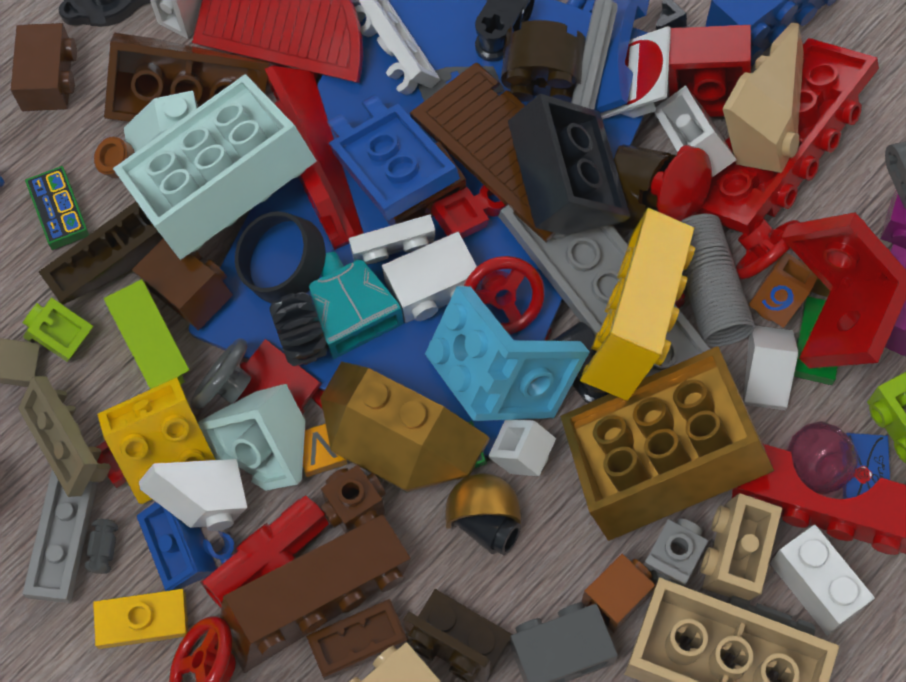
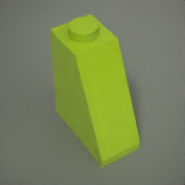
M143 279L104 297L103 299L149 388H155L176 377L180 385L185 383L186 381L182 375L190 370Z

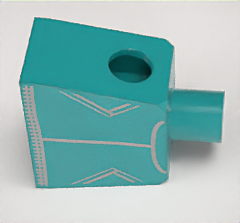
M336 252L326 253L321 273L322 278L313 281L309 285V289L330 354L334 360L403 325L404 319L399 303L363 260H356L344 266Z

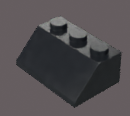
M539 94L508 120L535 228L568 235L623 222L630 218L600 111Z

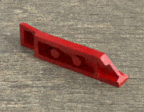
M279 66L265 68L271 91L277 100L274 104L296 126L317 160L298 176V179L334 250L349 244V238L363 234V230L342 164L334 156L329 142L334 140L331 128L327 123V115L314 74L302 69Z

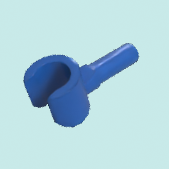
M218 531L224 540L223 548L218 552H214L213 546L207 539L203 540V548L208 555L219 559L223 564L232 556L234 541L230 535Z

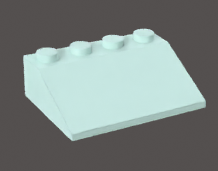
M244 74L115 166L113 170L154 227L181 260L191 252L201 248L207 240L221 230L233 225L239 217L254 206L266 201L272 193L290 180L300 176L317 160L296 126Z

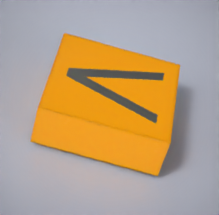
M326 424L305 430L303 468L306 477L348 464L346 459L331 451Z

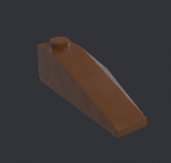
M114 33L110 41L104 118L130 122L154 98L192 90L198 107H200L244 74L265 94L267 83L265 68L269 66V62L155 38Z

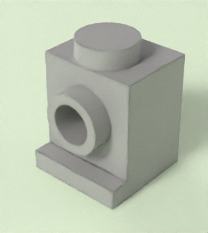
M682 518L677 523L669 519L667 520L644 563V566L652 574L653 578L651 580L657 583L660 577L685 587L709 541L701 537L703 531L698 525ZM674 543L685 549L686 553L677 555L672 552L670 545Z

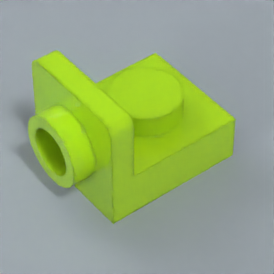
M52 297L44 307L36 303L22 322L29 327L23 335L24 339L29 342L31 339H34L66 362L69 361L93 328V325Z

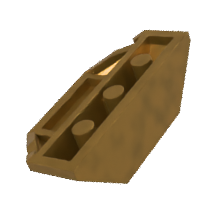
M341 361L320 398L331 451L406 492L438 485L454 479L459 480L469 477L479 456L490 440L487 435L446 407L363 366Z

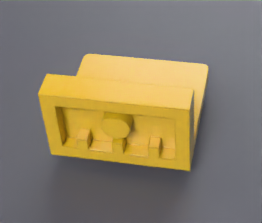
M177 377L97 414L103 437L139 504L152 500V498L140 490L139 481L153 464L216 460Z

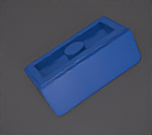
M154 502L136 515L165 591L184 588L206 578L217 569L213 557L208 555L203 548V540L205 538L200 527L190 528L157 502Z

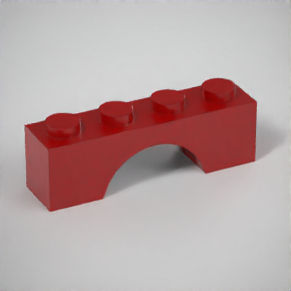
M763 444L774 471L732 489V498L741 493L782 507L780 517L789 525L799 528L816 525L818 528L826 530L829 536L838 540L852 541L854 538L870 543L873 549L884 554L897 555L899 552L906 554L905 484L880 478L872 488L859 496L847 499L825 497L814 492L801 481L795 471L790 451Z

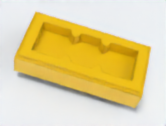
M183 589L93 602L95 646L98 649L184 637L188 632L186 592Z

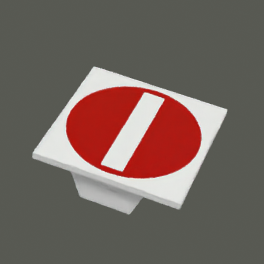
M669 26L629 41L625 65L633 72V78L627 104L600 113L602 119L617 114H623L631 118L656 111L653 102L667 98L671 32Z

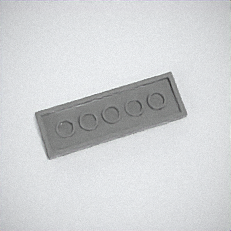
M509 205L503 208L498 217L580 322L585 323L596 336L608 314L604 311L609 297L619 280L616 277L628 247L626 242L610 224L568 235L556 233L546 243L513 213L514 211ZM680 310L672 330L666 334L665 339L671 341V345L661 366L654 364L645 378L710 350L709 346Z

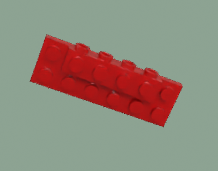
M808 38L803 44L804 55L798 123L799 147L796 155L793 158H789L782 173L736 165V162H733L711 178L708 195L698 214L718 216L721 225L749 235L754 231L755 223L763 219L766 214L775 217L781 208H791L797 198V187L804 179L810 181L815 177L819 168L820 157L825 151L829 153L835 151L840 142V132L846 124L854 125L858 121L862 110L858 95L878 71V57ZM729 137L725 142L727 143V145L729 146L730 150H731L732 153H733V149H732V145H731V141H730V137Z

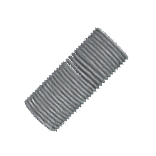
M698 214L685 218L681 222L694 227L690 245L695 247V252L686 270H683L682 275L687 277L685 287L701 338L708 346L712 347L730 345L748 337L756 326L750 313L751 311L745 298L746 296L740 283L741 281L735 268L720 219L713 214Z

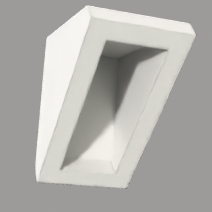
M756 326L749 335L743 399L745 405L786 411L798 357V348L793 330Z

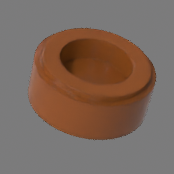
M108 137L98 145L94 154V164L100 173L111 178H119L113 168L135 152L132 145L118 137Z

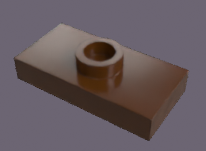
M390 599L306 636L324 680H328L378 657L393 645L399 648L406 642L408 643L406 634Z

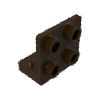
M434 589L418 616L408 611L403 619L407 639L412 641L410 644L412 649L430 661H433L435 656L451 664L449 671L464 682H474L475 679L479 682H487L510 643V635H513L437 589Z

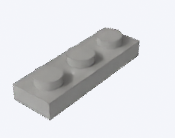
M51 471L22 593L26 598L71 603L98 482L89 481L82 496L68 497L54 471Z

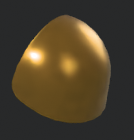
M485 473L470 475L458 482L448 496L445 511L446 529L451 528L453 521L477 515L507 516L515 519L521 525L520 505L515 491L506 481L495 475Z

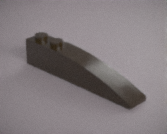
M135 201L41 269L39 274L59 302L64 305L133 269L163 237Z

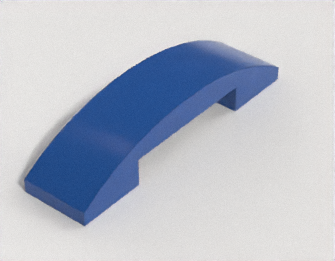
M612 0L617 3L618 8L594 110L600 111V113L627 104L633 72L625 65L626 54L634 20L647 15L650 0Z

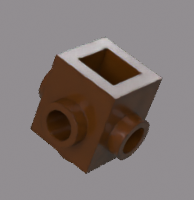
M359 465L354 466L350 470L342 468L336 471L326 480V485L321 488L325 503L320 506L321 510L333 528L340 525L345 533L382 514L386 515L382 497L386 495L383 486L374 473L366 476ZM357 493H359V495L355 499L348 500Z

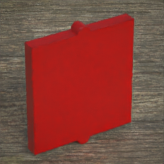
M265 339L247 363L242 362L240 364V368L251 375L252 378L236 401L256 391L287 384L303 415L305 412L304 406L322 383L299 365L292 366L288 363L285 354Z

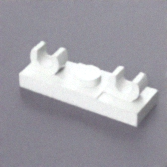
M359 0L361 5L355 7L359 22L366 17L365 24L361 26L362 35L371 37L378 33L377 41L381 48L390 56L395 55L399 61L392 64L386 72L388 77L395 80L404 74V80L397 86V91L408 95L416 89L418 83L428 88L435 86L441 79L388 0Z

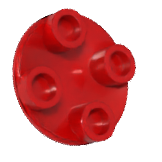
M683 145L665 172L660 171L654 176L651 183V193L657 196L658 212L680 222L685 218L698 214L708 195L712 178L711 161L704 150L690 145Z

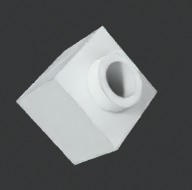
M505 420L488 457L509 474L540 476L543 467L548 461L549 453L556 438L534 420Z

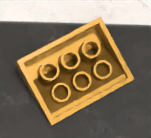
M718 346L644 378L628 401L608 394L560 416L589 513L608 541L774 471Z

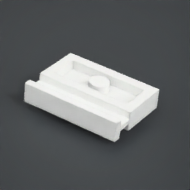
M431 214L351 237L349 238L353 259L354 261L363 260L366 264H373L383 261L389 255L398 252H413L434 242L435 227Z

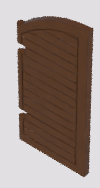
M476 62L412 110L410 117L437 142H440L444 149L506 206L509 205L513 209V213L547 243L556 232L535 228L508 120L526 105L509 90L498 96L493 90L500 85V82Z

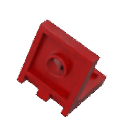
M856 212L787 225L781 238L830 290L799 359L808 368L878 363L906 300V269Z

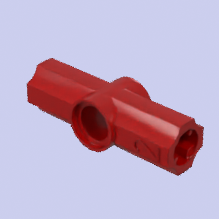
M306 495L298 499L271 524H264L236 547L237 552L200 582L206 593L215 604L222 608L224 595L293 561L295 558L294 554L329 525L325 514Z

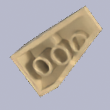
M790 23L772 43L769 56L761 55L755 61L756 70L754 73L745 72L739 78L723 107L733 153L737 159L735 161L736 165L782 173L789 158H793L797 153L799 147L798 123L804 55L798 23Z

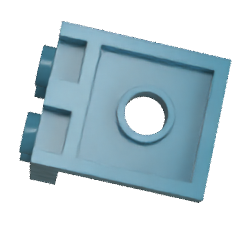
M457 286L425 355L472 420L487 421L554 418L590 351L581 341L513 340L471 287Z

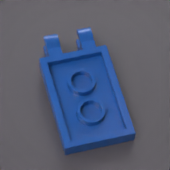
M373 95L361 102L370 115L367 117L368 121L355 128L349 125L342 114L327 121L328 126L335 133V136H333L334 140L329 142L334 156L388 221L460 179L457 167L398 103L387 109L379 97Z

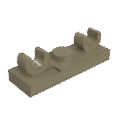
M33 376L18 409L67 496H82L88 482L104 481L111 466L106 463H97L102 451L97 447H88L85 443L79 426L73 419L76 410L75 406L63 405L67 397L66 391L54 390L46 376Z

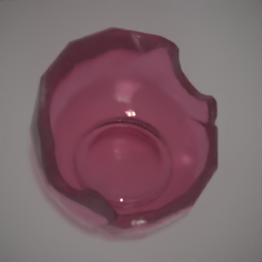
M819 421L806 424L792 436L787 451H790L792 454L793 465L797 475L814 492L827 494L840 490L855 477L859 459L857 449L853 441L839 427Z

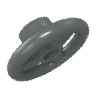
M236 339L208 371L191 398L193 409H202L217 393L232 404L245 390L252 378L251 375L238 367L248 347L245 339Z

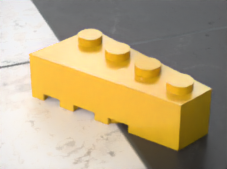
M647 208L631 235L616 277L619 280L609 297L604 311L608 314L600 331L596 334L591 348L597 352L590 363L585 366L580 379L581 382L628 401L653 365H662L671 345V341L665 339L666 334L672 330L679 314V308L674 307L675 300L677 301L681 297L687 283V277L683 276L682 273L689 266L695 252V247L690 245L694 227Z

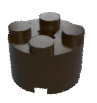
M546 20L522 22L521 29L513 32V26L509 28L506 33L501 74L503 85L521 102L531 101L534 96L543 94L571 103L575 85L577 83L581 84L582 59L586 38L581 32L577 30L576 37L567 33L568 25Z
M624 144L618 147L614 162L630 218L612 225L634 230L647 208L658 212L657 196L651 193V183L658 172H665L670 162L677 155Z

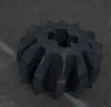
M305 292L291 293L271 303L270 313L288 363L292 366L307 365L317 361L316 359L326 356L328 350L326 339L312 299Z

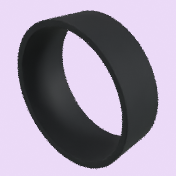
M278 211L263 214L252 221L239 238L235 251L237 274L249 289L269 303L291 293H307L310 291L309 285L319 279L324 267L326 256L324 239L318 228L306 219ZM286 221H294L303 237V254L297 269L286 281L270 288L256 287L250 271L251 258L256 244L273 226Z

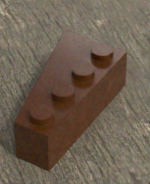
M383 514L223 596L220 618L224 619L231 629L232 653L244 673L315 631L341 613L354 610L379 590L381 592L389 591L404 580L405 577L403 575L411 558Z

